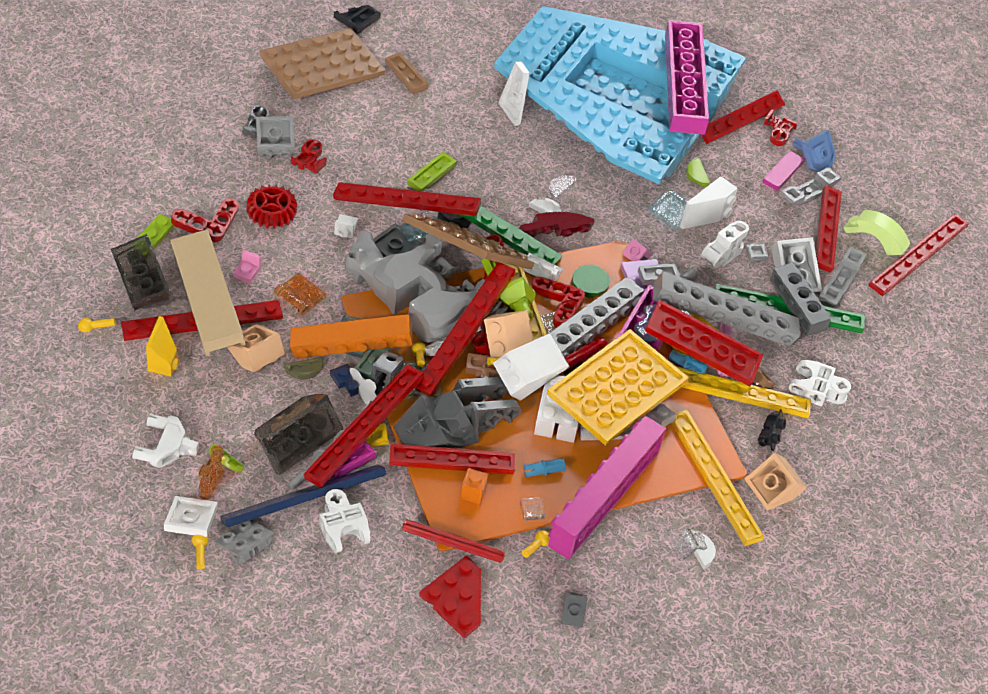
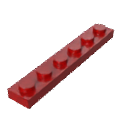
M778 90L709 123L705 135L701 134L704 142L709 144L769 114L771 110L775 111L783 107L785 103Z
M825 185L822 189L816 258L818 268L831 273L835 263L842 192Z
M390 444L389 465L467 471L470 468L484 473L514 475L515 453Z

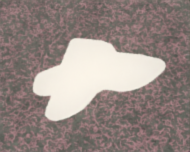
M350 368L353 379L359 384V394L368 406L369 402L377 397L374 393L376 385L370 379L364 380L355 368Z

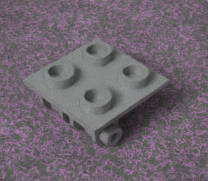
M249 520L224 533L215 543L236 555L233 559L239 565L240 563L244 564L251 556L254 557L256 555L255 551L260 553L264 548L271 545L274 532L253 520Z

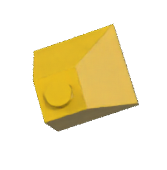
M159 316L146 345L147 371L172 376L173 371L179 367L180 358H177V349L165 320Z

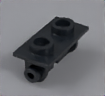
M782 409L779 410L778 415L773 412L767 415L763 425L764 429L761 430L758 437V444L762 447L770 446L771 451H774L776 444H779L780 434L786 428V418L783 416Z

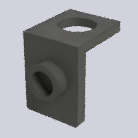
M565 591L561 624L583 627L588 600L587 595Z

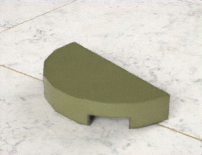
M323 357L286 363L283 368L293 378L300 380L310 379L321 372Z

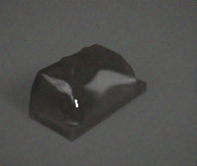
M148 234L111 248L134 310L140 308L151 309L175 302Z
M312 394L301 397L256 428L254 436L266 453L275 473L281 475L332 439L344 428L328 395Z

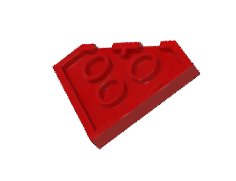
M466 555L419 592V596L464 639L480 627L481 568Z

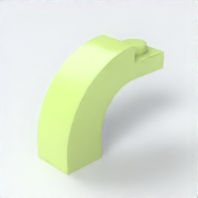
M864 210L860 216L851 217L843 227L846 233L865 232L875 236L882 243L887 255H903L910 245L909 239L902 227L889 216L877 211Z

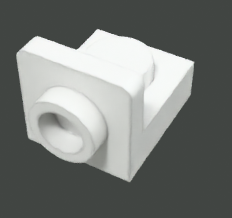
M340 214L338 220L335 221L334 234L353 238L358 218Z

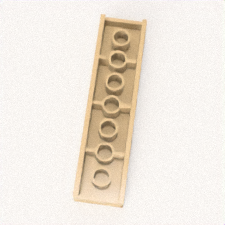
M208 229L171 239L175 259L206 357L210 356L209 352L235 344L241 343V346H245L243 332Z

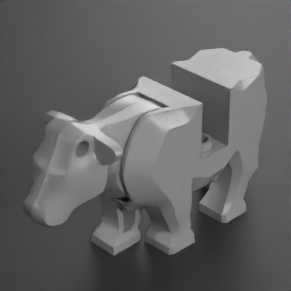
M362 231L358 234L356 242L352 244L350 252L345 258V269L348 273L354 275V282L358 285L365 279L373 289L374 294L389 307L393 315L409 307L408 314L412 323V331L424 342H434L447 337L485 281L481 279L475 287L468 280H465L462 289L460 286L454 288L447 285L445 280L452 278L453 267L442 257L438 258L436 264L428 265L435 259V256L441 254L442 242L431 234H427L426 242L423 245L407 252L383 258L382 253L373 241V235L368 231Z

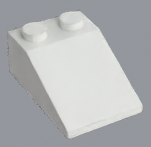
M719 177L686 203L680 227L686 229L719 222L724 217L728 218L733 211L732 206L736 201L738 188L724 178Z
M813 237L781 240L771 246L775 267L794 263L801 271L806 282L810 284L814 293L822 292Z
M551 334L511 350L493 362L510 395L520 401L569 367Z

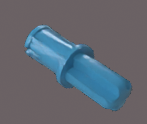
M672 350L669 355L670 362L681 365L685 369H690L700 374L706 372L707 364L694 359L690 355L687 356L676 350Z
M564 459L541 460L538 463L524 464L523 469H532V471L524 472L525 477L528 478L542 474L547 476L548 473L564 471L566 465Z

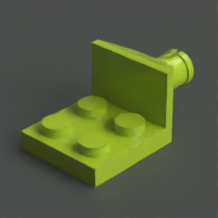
M484 258L481 259L485 271L489 275L497 262ZM520 277L507 285L499 299L512 311L528 310L529 318L533 316L529 304L533 302L536 293L525 279Z

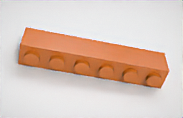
M409 314L292 327L290 331L292 354L294 358L301 359L413 345L412 323Z

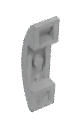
M828 167L818 172L814 179L798 187L792 185L782 190L780 194L793 205L806 204L822 195V189L825 185L833 187L841 178Z
M850 246L837 271L820 294L819 299L836 307L853 282L867 254Z

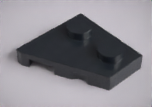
M370 5L348 8V12L345 13L335 11L333 14V18L348 28H352L357 34L381 17V13Z

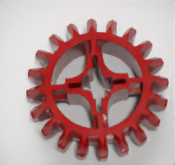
M270 184L267 187L261 185L260 189L255 188L254 192H250L246 211L249 219H252L254 224L258 223L259 227L265 225L267 229L269 226H273L275 229L279 225L282 228L284 224L289 225V222L294 220L297 213V202L294 194H291L290 190H285L284 186L279 188L277 184L274 187L270 186Z

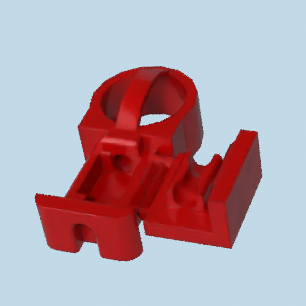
M771 110L763 124L769 125L774 129L770 136V142L776 146H784L790 137L792 129L796 130L797 122L787 117H784L782 120L774 116V110Z
M316 139L306 141L301 147V153L296 158L291 156V164L293 166L298 165V168L301 170L306 168L317 174L326 166L327 160L325 157L317 160V157L322 154V143ZM313 146L319 148V149L316 150V151H311V149L313 148Z

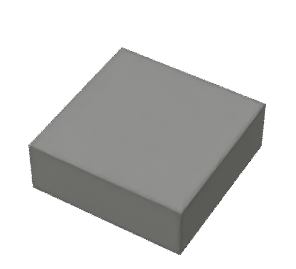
M746 244L745 249L749 262L768 260L764 244Z

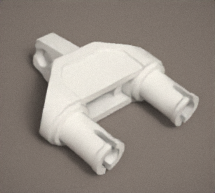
M150 413L147 419V426L164 429V432L156 449L151 450L135 446L132 458L150 462L152 466L161 468L179 459L180 455L196 456L199 450V442L186 437L185 430L178 417H162Z

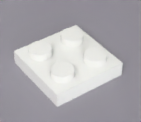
M175 496L164 522V531L207 537L218 509L217 502Z

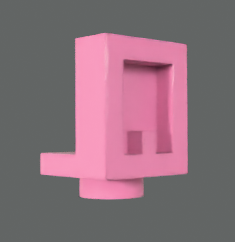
M632 239L622 254L631 261H640L643 256L649 259L653 253Z
M243 250L242 260L233 272V278L251 284L261 269V257L255 253Z

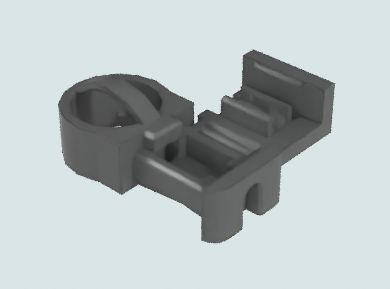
M256 105L252 108L248 118L250 122L247 127H243L242 134L246 136L249 134L251 138H257L256 117H260L261 114L264 117L269 116V112L265 107Z

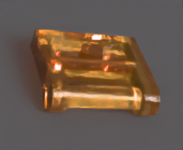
M300 273L294 275L284 284H279L274 289L275 295L283 297L297 308L301 315L306 314L326 298L325 292ZM288 290L291 291V292H292L293 294H295L298 298H300L302 301H304V303L300 302L298 299H296L293 295H291V294H290L289 292H287V291H288Z
M221 446L211 448L210 459L199 470L201 498L206 500L210 499L224 476L222 468L224 450Z

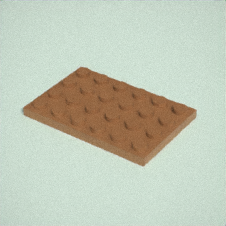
M352 28L260 50L259 55L292 99L385 75L386 71Z
M413 213V215L404 214L403 222L484 259L531 270L535 262L528 260L529 256L519 252L515 253L514 249L506 246L502 247L496 241L486 240L487 237L480 234L475 235L472 230L466 228L461 230L460 225L456 223H448L441 219L436 221V219L429 216L424 218V216Z

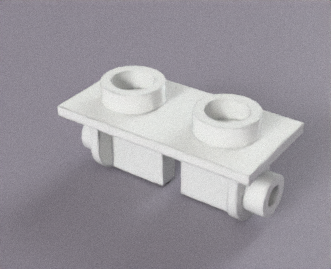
M531 253L527 256H529L528 260L535 262L532 270L523 268L525 272L536 277H545L554 281L557 280L563 268Z

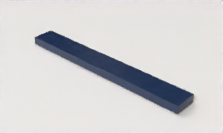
M377 464L328 480L321 488L313 485L222 515L220 519L226 527H231L325 496L333 489L343 490L385 476V467Z

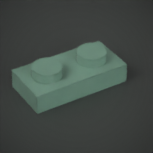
M390 348L367 350L355 366V369L359 371L362 378L370 379L373 364L385 351L391 352Z

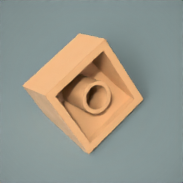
M528 310L490 315L484 319L491 357H502L509 351L534 341Z
M257 324L242 331L245 346H241V343L227 347L240 366L251 372L259 371L263 366L275 362L279 357L285 355L280 334Z
M776 453L772 454L745 478V481L766 510L794 500L807 489L786 458Z

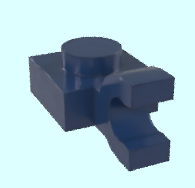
M348 363L330 370V376L339 389L345 387L351 397L358 395L356 388L359 387V384L353 379L350 373L351 367Z

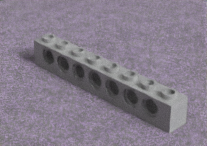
M664 271L654 281V301L658 302V300H661L675 308L791 346L800 336L798 317Z
M626 277L549 334L552 335L561 353L566 357L580 349L583 345L590 343L598 334L601 335L607 327L613 326L619 318L625 317L636 306L643 295L644 289Z

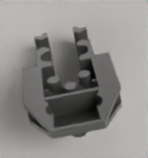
M501 377L460 379L457 381L453 391L441 394L437 398L421 395L394 425V430L403 445L460 449L478 443V433L493 429L495 424L502 418H504L505 422L512 423L513 419L521 413V408L514 399L499 400L508 391ZM489 395L493 400L495 399V401L482 402Z

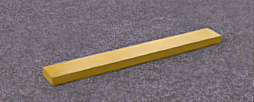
M677 367L689 377L688 382L682 388L775 411L782 409L783 413L808 418L810 415L811 399L754 385L749 387L738 381L705 373L700 374L689 369Z
M688 410L677 412L676 421L671 424L744 547L763 541L764 535Z

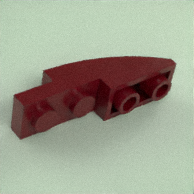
M545 212L536 214L533 222L520 225L519 229L533 238L538 234L548 235L554 231L557 237H569L576 232L586 233L590 231L595 221L594 218L577 213Z

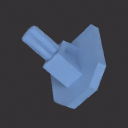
M824 130L807 141L799 138L794 140L793 146L804 152L809 169L818 173L833 166L836 152L829 130Z

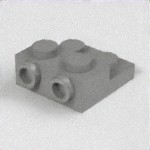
M256 117L257 155H261L263 158H270L272 155L288 158L294 155L293 117Z

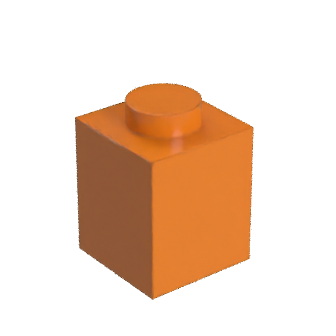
M468 468L462 484L460 499L480 505L486 490L488 474Z

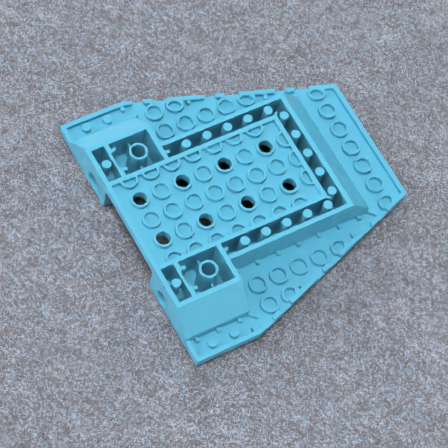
M542 6L494 63V68L508 79L515 62L521 61L529 71L526 90L529 97L545 110L549 109L553 112L556 119L559 121L563 120L566 123V127L585 142L589 141L595 146L594 149L598 153L602 152L606 155V159L609 162L657 184H660L665 176L669 178L672 176L700 136V134L669 131L665 30ZM704 39L709 123L728 96L739 70L745 63L746 57Z

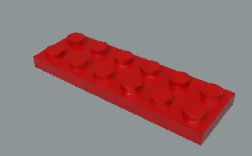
M658 300L644 330L648 334L749 387L755 379L764 355L661 300Z

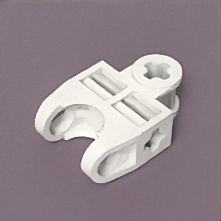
M743 221L731 223L718 233L715 241L709 243L704 248L701 258L710 261L715 268L721 265L724 267L742 252L744 247L742 240L748 234L749 226ZM736 227H742V228H744L745 230H744V231H738V230L736 229Z
M801 360L798 362L796 370L807 379L792 380L789 390L796 396L811 399V403L819 406L823 405L824 400L835 404H843L847 400V393L851 389V384L847 379L835 376L836 368L816 361ZM801 366L808 367L810 370L803 369ZM794 386H798L802 388V390L796 389Z
M338 489L330 490L325 496V513L320 514L319 526L333 552H342L340 539L347 534L357 536L363 545L369 544V525L361 503L350 505L343 491Z

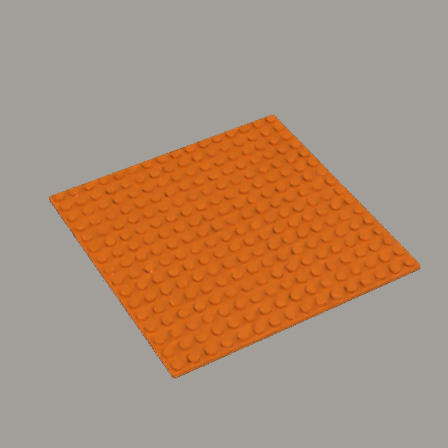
M622 240L559 253L562 255V258L556 266L563 268L556 281L574 287L572 283L574 271L583 265H595L607 272L610 278L608 290L625 278L620 268L621 263L632 262L622 254L628 243ZM485 268L454 273L452 278L445 280L446 284L454 288L460 286L462 289L463 282L468 280L476 287L477 283L484 279ZM525 272L527 281L531 286L532 280L536 276ZM373 290L347 294L341 297V302L349 321L406 315L409 312V307L393 315L389 307L374 294ZM554 290V292H557V293H561V292H562V291H559V290ZM536 294L534 300L546 334H549L556 329L553 325V318L561 302ZM597 295L593 298L585 296L584 303L579 311H581L583 308L588 306L590 303H592L600 296ZM502 302L500 307L503 308L506 305ZM565 307L567 310H573L571 307ZM508 308L505 313H510L514 311ZM633 309L625 317L619 318L613 326L607 327L601 335L595 336L592 341H595L597 338L607 339V345L613 342ZM412 331V333H413V345H414L415 343H417V342H422V343H424L426 346H428V345H430L431 343H433V342H424V341H421V340L417 337V335ZM473 338L433 397L437 398L441 394L453 391L457 381L460 379L476 378L475 374L465 373L468 353L477 354L472 345ZM663 342L658 353L669 361V355L675 349L666 342ZM413 345L390 348L391 353H399L403 356L402 369L408 364L423 372L434 357L424 356L425 365L419 367L416 357L411 352ZM594 353L593 355L589 356L588 358L582 360V362H583V363L586 362L588 359H590V358H591L592 356H594L596 353ZM671 362L674 366L683 368V366ZM564 371L558 375L564 376ZM543 385L521 401L511 396L509 391H507V394L502 395V399L499 400H516L521 408V413L513 419L512 423L505 422L504 418H502L495 424L493 429L478 433V443L460 448L515 453L514 475L487 473L486 490L480 505L460 499L462 484L467 471L406 467L428 526L480 543L550 526L553 518L557 514L561 515L565 504L569 500L573 501L577 490L581 486L585 487L589 476L592 473L596 474L598 472L601 462L603 460L607 461L610 458L609 455L613 448L621 445L622 439H615L606 446L599 440H581L579 427L577 426L574 443L558 440L556 435L559 423L554 425L552 438L535 435L534 431L544 388ZM681 387L661 402V404L674 413L688 410L730 481L746 477L747 472L706 393ZM415 388L387 417L397 444L402 443L394 430V425L421 395H425L415 390ZM489 395L482 402L495 401V399L493 400ZM671 423L664 426L666 431L657 456L611 511L709 487ZM564 459L566 468L564 471L548 473L547 476L542 474L528 478L525 477L524 472L532 471V469L524 470V464L538 463L541 460ZM435 542L437 549L441 552L456 549Z

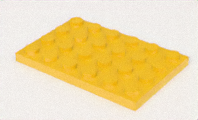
M629 329L550 387L546 395L606 446L685 385L689 377Z

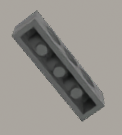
M794 263L774 268L770 281L793 316L799 318L800 327L806 336L827 330L831 320L830 314L822 306L820 299L816 297L810 284L802 276L801 271Z

